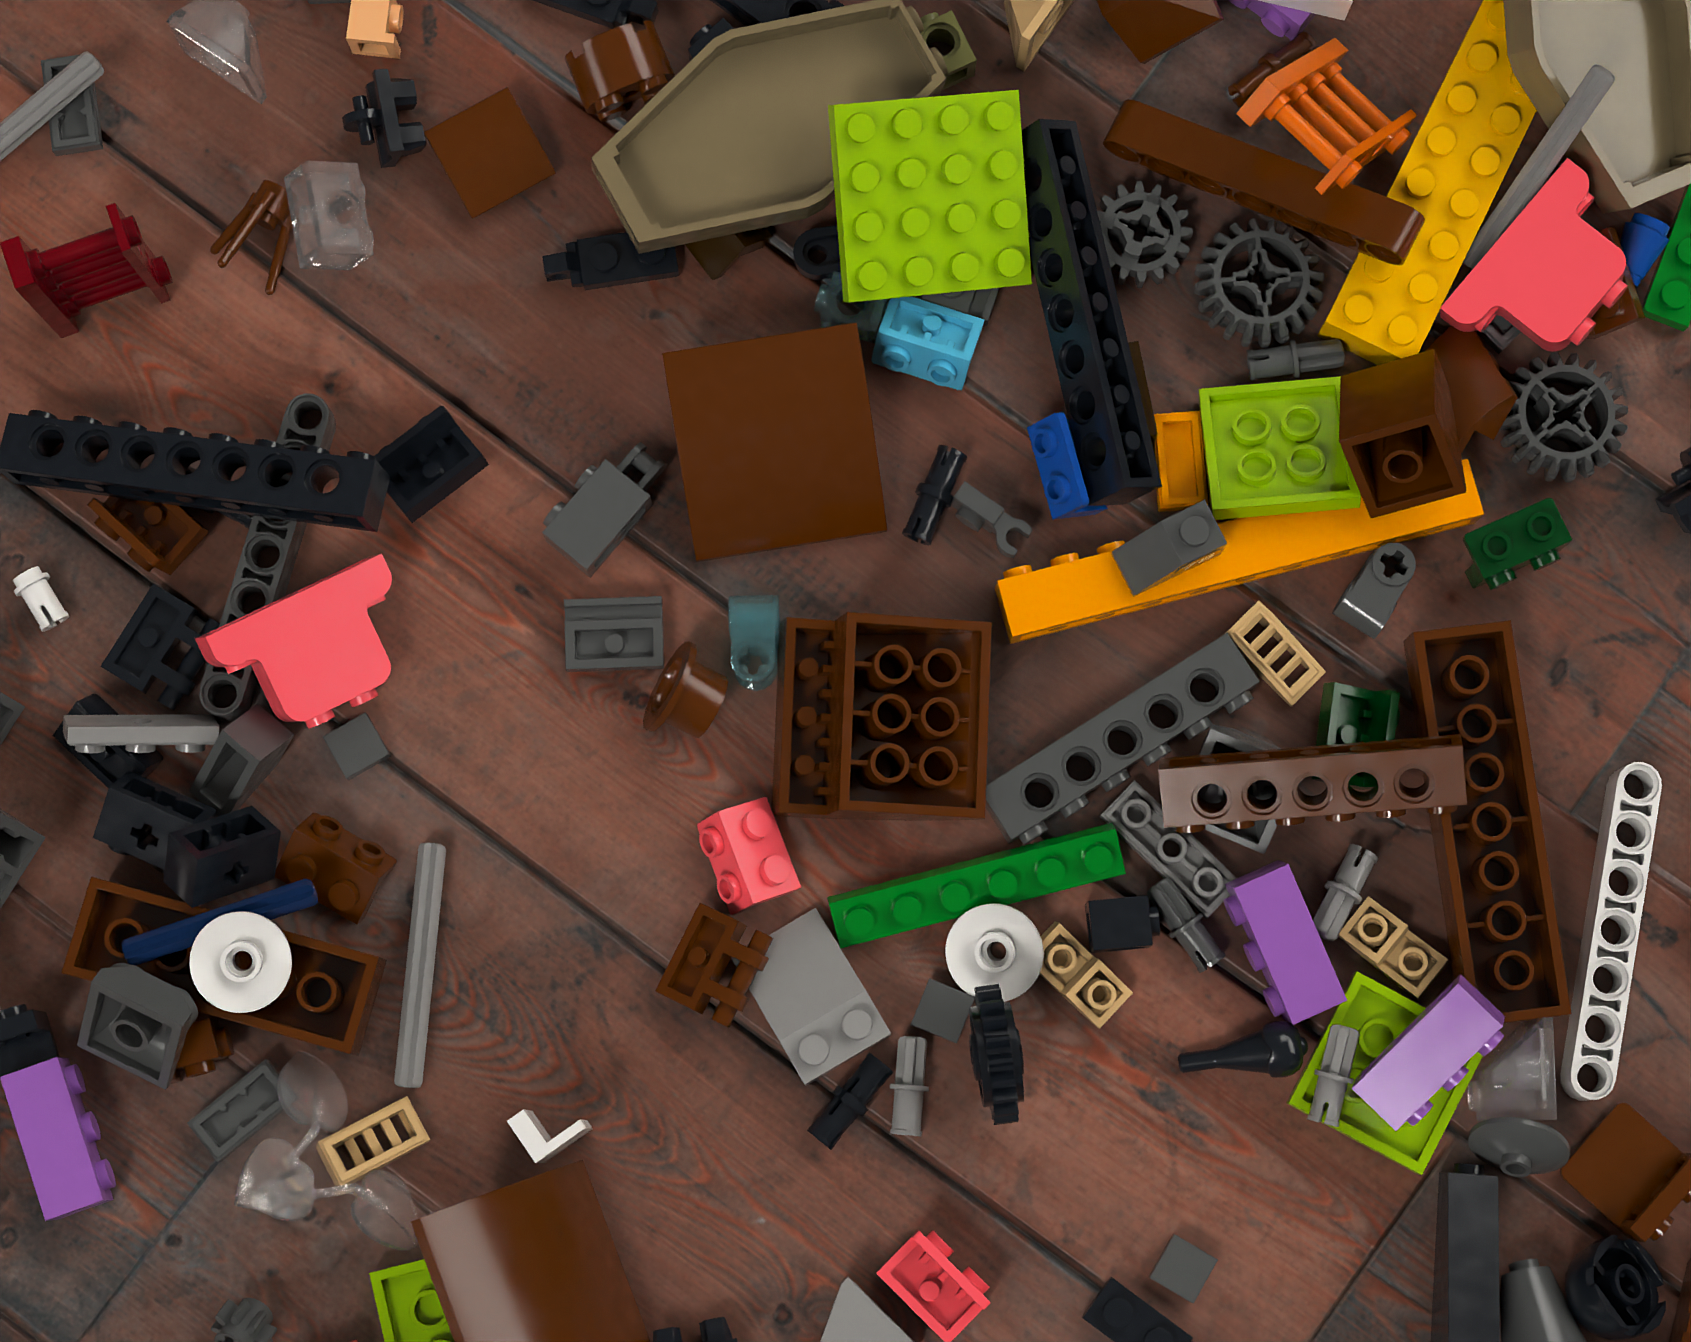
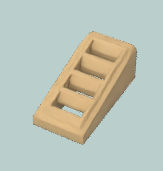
M1260 600L1226 632L1248 665L1290 707L1326 673L1320 664ZM1259 622L1265 630L1249 644L1243 637ZM1273 636L1279 644L1263 659L1257 651ZM1287 650L1293 657L1275 673L1270 666ZM1299 664L1303 665L1307 671L1289 688L1283 680Z
M408 1096L318 1141L316 1149L337 1190L340 1191L430 1141V1138ZM397 1114L410 1139L403 1143L390 1118ZM379 1124L392 1147L385 1152L372 1129ZM361 1134L373 1156L368 1161H365L354 1140L355 1137ZM341 1145H344L355 1166L348 1171L335 1149Z

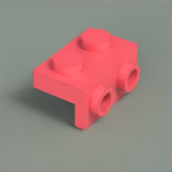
M767 797L720 810L697 824L701 849L709 857L717 878L719 896L726 903L731 915L740 913L751 906L793 893L801 888Z
M917 1230L876 1274L944 1342H951L982 1310H985L991 1304L983 1295L990 1287L969 1266L961 1273L947 1259L954 1251L933 1230L926 1237Z

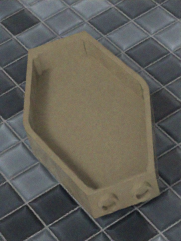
M872 0L731 29L712 39L591 158L592 171L638 253L802 220L823 210L835 198L828 105L938 96L943 90L946 80L944 74L948 73L947 66L937 48L929 49L920 34L924 32V27L916 10L911 5L905 7L902 0Z
M1503 0L1507 55L1513 74L1548 129H1550L1593 65H1600L1615 76V81L1565 152L1566 157L1588 175L1589 193L1595 197L1594 201L1603 214L1632 209L1691 184V0Z

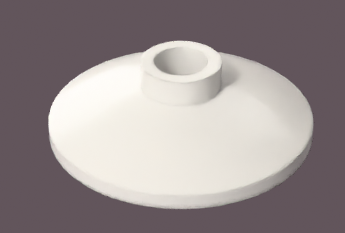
M983 904L968 910L952 926L945 947L946 962L952 978L963 991L974 997L975 987L999 984L1004 1002L1015 999L1025 993L1035 983L1043 965V944L1037 928L1022 912L1004 904ZM992 942H1000L1005 946L1006 955L1003 959L995 958L991 954L990 946Z
M246 911L230 912L209 922L197 935L190 952V973L199 993L215 1007L233 1013L253 1012L273 1002L286 987L292 970V953L284 933L268 918ZM245 951L251 955L252 965L249 969H240L236 966L234 957L237 952Z

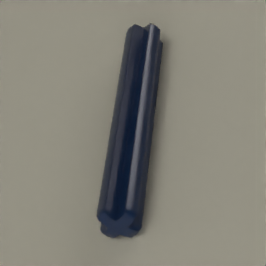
M302 879L124 939L122 941V951L127 963L136 966L192 947L199 932L209 922L221 915L230 912L246 911L272 920L316 905L318 903L317 892L310 879Z

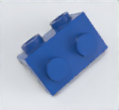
M1063 412L1053 413L1027 427L1052 520L1096 515L1108 509L1107 505L1088 506L1089 497L1076 455L1069 420L1066 419Z

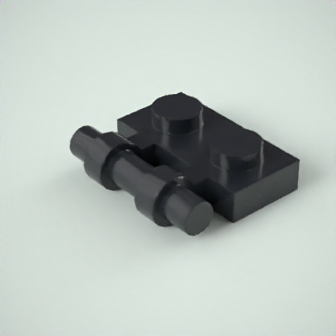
M152 584L100 667L145 694L156 678L160 679L167 686L157 701L174 711L184 694L189 697L196 685L192 681L205 662L195 638L218 628L220 623L209 618L201 632H195L188 626L198 611L167 591ZM182 641L191 648L177 670L174 671L164 664L178 642Z

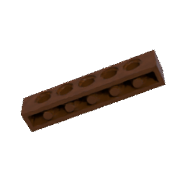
M1461 734L1161 758L1158 769L1164 828L1176 827V831L1179 833L1200 832L1206 829L1205 825L1220 823H1225L1228 829H1246L1255 826V821L1275 819L1277 825H1297L1304 823L1305 817L1325 816L1327 821L1342 822L1354 819L1356 817L1355 813L1376 812V816L1380 818H1394L1405 815L1406 809L1426 808V812L1430 814H1446L1456 811L1457 805H1467ZM1417 768L1424 771L1428 777L1426 782L1420 787L1409 788L1400 782L1401 774L1408 769ZM1366 772L1373 775L1377 783L1371 790L1359 792L1349 785L1350 778L1357 773ZM1316 776L1321 778L1327 787L1321 794L1310 796L1303 793L1298 785L1304 778ZM1266 780L1275 786L1276 793L1269 799L1261 800L1252 796L1248 788L1255 781ZM1216 784L1224 789L1226 797L1219 803H1208L1200 797L1199 790L1205 785Z

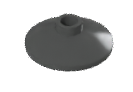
M1519 1117L1490 1118L1477 1123L1469 1132L1468 1145L1473 1154L1488 1165L1501 1169L1505 1174L1513 1177H1525L1529 1174H1545L1562 1168L1570 1157V1145L1561 1133L1548 1125Z

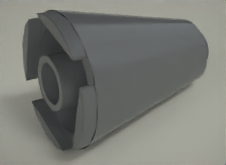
M1526 1259L1509 1264V1273L1500 1277L1501 1342H1586L1549 1266H1539L1538 1259Z

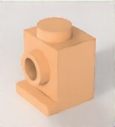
M351 0L346 39L352 53L400 59L401 49L394 33L400 34L402 31L403 5H398L396 0Z

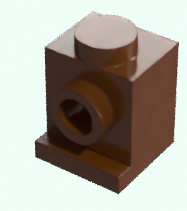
M211 1018L192 1024L187 1031L171 1084L182 1081L180 1071L185 1070L187 1078L216 1071L214 1062L228 1059V1056L234 1055L232 1039L226 1026L220 1028L219 1021Z

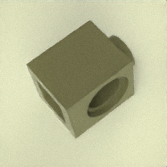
M951 10L940 16L937 12H933L921 17L924 32L920 34L927 46L933 42L941 41L947 43L952 48L949 54L942 56L948 73L944 74L946 80L943 90L975 76L977 59L953 11Z

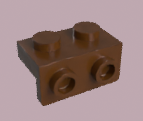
M110 496L104 503L93 498L87 504L99 516L94 522L95 525L114 541H117L120 537L132 547L127 552L128 556L147 572H150L155 567L171 575L209 532L182 506Z
M312 813L294 829L276 868L275 877L286 884L302 879H310L315 886L319 903L358 925L365 918L383 879L393 870L397 860L385 853L384 849L377 843L363 840L345 830L334 818Z

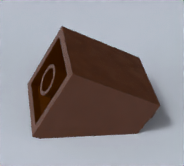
M1435 349L1341 376L1339 443L1370 518L1466 493V483L1450 388Z

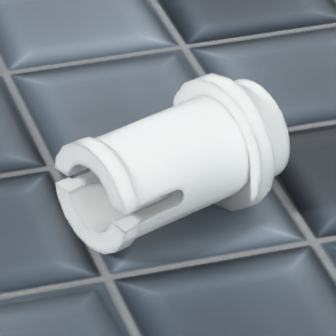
M36 566L13 579L17 587L14 593L16 596L22 595L39 623V628L42 632L56 627L57 621L62 623L70 616L67 611L65 612L47 582L50 578L48 572L42 573L39 566Z

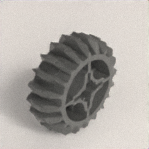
M1256 218L1250 219L1247 224L1246 233L1235 222L1229 228L1230 238L1218 232L1213 238L1216 248L1204 247L1201 257L1206 263L1197 264L1194 271L1196 276L1203 279L1195 283L1193 288L1194 294L1208 296L1199 303V311L1206 313L1214 310L1215 312L1210 318L1208 325L1210 328H1215L1222 322L1226 324L1227 327L1223 334L1225 340H1230L1235 331L1242 333L1240 341L1243 347L1249 346L1253 336H1258L1261 348H1267L1271 341V333L1280 344L1286 343L1289 339L1288 329L1296 334L1302 333L1305 328L1302 318L1313 320L1317 310L1312 304L1320 303L1324 295L1320 289L1314 287L1323 282L1324 273L1310 270L1320 261L1319 254L1304 256L1303 253L1310 244L1308 238L1300 239L1295 244L1291 241L1295 231L1293 226H1288L1283 235L1275 232L1277 228L1275 219L1269 220L1265 230H1260L1259 222ZM1248 251L1246 269L1233 272L1231 277L1221 278L1223 265L1236 254ZM1266 252L1279 257L1289 268H1279L1272 265L1268 260ZM1255 269L1260 282L1267 284L1262 294L1263 297H1261V291L1258 290L1257 283H1250ZM1296 288L1295 302L1285 311L1270 316L1271 298L1284 294L1286 289ZM1225 294H1228L1229 299L1236 298L1245 301L1250 307L1251 315L1237 309Z
M1553 352L1549 355L1547 364L1540 357H1535L1529 363L1530 370L1519 367L1513 374L1516 382L1508 381L1518 398L1500 430H1510V434L1501 440V446L1505 448L1515 444L1518 450L1511 457L1512 462L1518 463L1526 457L1531 461L1526 472L1534 475L1540 467H1544V477L1549 482L1556 478L1559 470L1564 481L1569 483L1576 478L1577 471L1584 478H1588L1595 472L1594 465L1604 468L1610 463L1608 453L1615 454L1622 447V444L1616 437L1623 436L1628 430V426L1625 423L1616 420L1628 413V406L1614 404V401L1623 394V388L1615 387L1609 390L1606 384L1612 378V372L1606 371L1600 377L1596 376L1593 373L1597 367L1596 360H1590L1583 368L1579 367L1580 359L1577 353H1571L1565 365L1558 352ZM1563 383L1578 389L1579 392L1574 395H1563L1556 391L1554 387L1548 389L1544 384ZM1528 396L1535 403L1533 408L1540 419L1539 428L1534 433L1531 432L1526 419ZM1589 402L1592 403L1597 416L1595 438L1589 432L1591 427L1584 417V410ZM1572 405H1576V408L1568 415L1570 417L1568 421L1566 420L1561 424L1558 423L1551 430L1547 429L1555 420L1554 416L1568 410ZM1558 439L1564 441L1570 448L1575 445L1580 451L1559 452L1543 444L1549 440Z

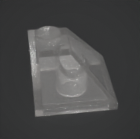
M194 0L169 16L166 22L185 54L258 103L262 104L267 95L257 35L248 19L250 12L236 0Z
M1553 1017L1523 1021L1475 1071V1081H1470L1468 1084V1105L1470 1111H1476L1477 1122L1495 1117H1519L1534 1121L1557 1120Z

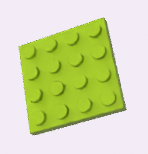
M1019 90L828 105L843 302L850 303L1032 285Z

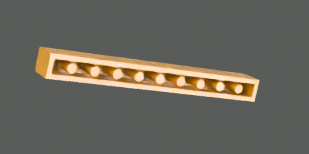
M1468 459L1462 460L1466 493L1375 518H1370L1361 496L1360 508L1236 518L1221 523L1219 520H1216L1227 541V545L1220 555L1134 597L1111 554L1112 551L1125 544V541H1115L1097 548V555L1079 559L1078 553L1058 556L1050 560L1051 567L1032 571L1031 565H1023L1003 572L1004 579L997 580L995 592L1009 643L1025 641L1375 550L1387 543H1402L1475 524L1484 515V511Z

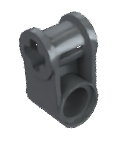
M1387 543L1374 551L1367 558L1358 575L1350 582L1337 602L1332 614L1372 639H1375L1387 623L1397 605V600L1414 574L1416 562L1412 551L1400 543ZM1392 557L1397 561L1394 569L1399 573L1386 577L1383 574L1385 565L1380 561L1384 562Z

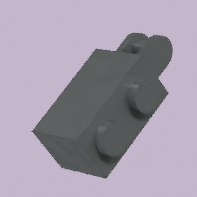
M639 442L617 467L606 459L598 468L594 465L588 467L575 484V488L578 489L577 493L567 504H564L562 501L556 504L543 521L546 528L542 534L546 542L590 578L653 506L651 497L646 492L663 473L667 463L663 459L656 461L646 453L647 446L642 442ZM633 467L644 475L638 484H635L626 476Z

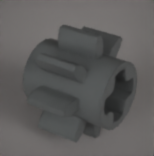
M244 1298L238 1306L228 1299L216 1314V1321L211 1327V1331L217 1333L214 1338L215 1342H273L272 1337L277 1332V1328L271 1325L273 1322L271 1310L264 1303L254 1298Z

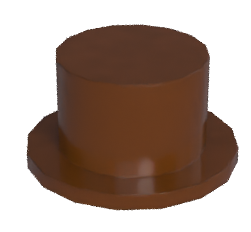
M690 641L684 642L675 651L659 676L645 709L643 718L644 729L655 732L665 722L695 738H699L713 722L724 700L728 687V677L696 662L697 648L694 643Z

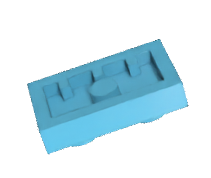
M912 296L891 298L877 333L871 361L889 370L931 381L939 386L962 390L985 319Z

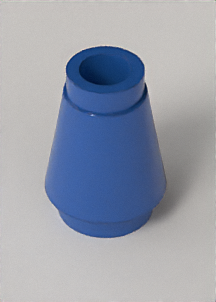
M1634 213L1631 221L1624 223L1620 240L1635 288H1638L1641 280L1644 279L1670 241L1666 237L1670 229L1666 223L1641 213Z

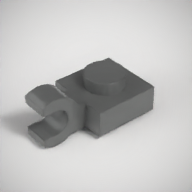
M964 481L953 496L952 507L958 510L955 516L974 531L979 532L982 527L990 533L994 532L999 552L1008 558L1014 559L1018 550L1007 543L1006 535L1016 531L1021 533L1022 536L1029 538L1032 533L1031 527L1025 521L1015 519L1005 513L1003 507L966 481Z

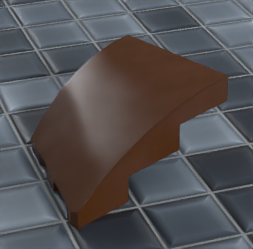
M1451 325L1426 351L1435 349L1448 382L1460 453L1462 454L1475 430L1492 440L1495 439L1518 397L1508 380L1502 377L1497 361L1492 353L1485 348L1476 331L1464 332L1457 330Z

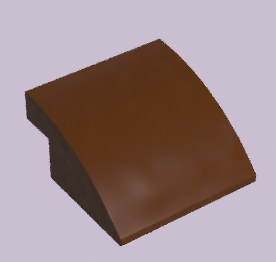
M857 322L662 353L696 562L887 532L882 484Z
M846 612L835 621L786 617L781 621L779 625L772 790L773 815L780 817L850 820L934 821L985 819L992 622Z
M583 1160L538 1174L411 1221L454 1342H650Z

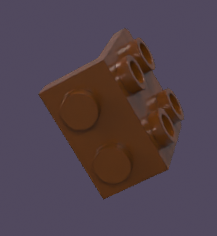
M1627 1103L1614 1105L1571 1154L1568 1162L1560 1168V1176L1628 1239L1631 1238L1638 1242H1646L1649 1238L1655 1241L1660 1238L1674 1221L1670 1213L1682 1200L1685 1203L1691 1201V1153L1681 1152Z

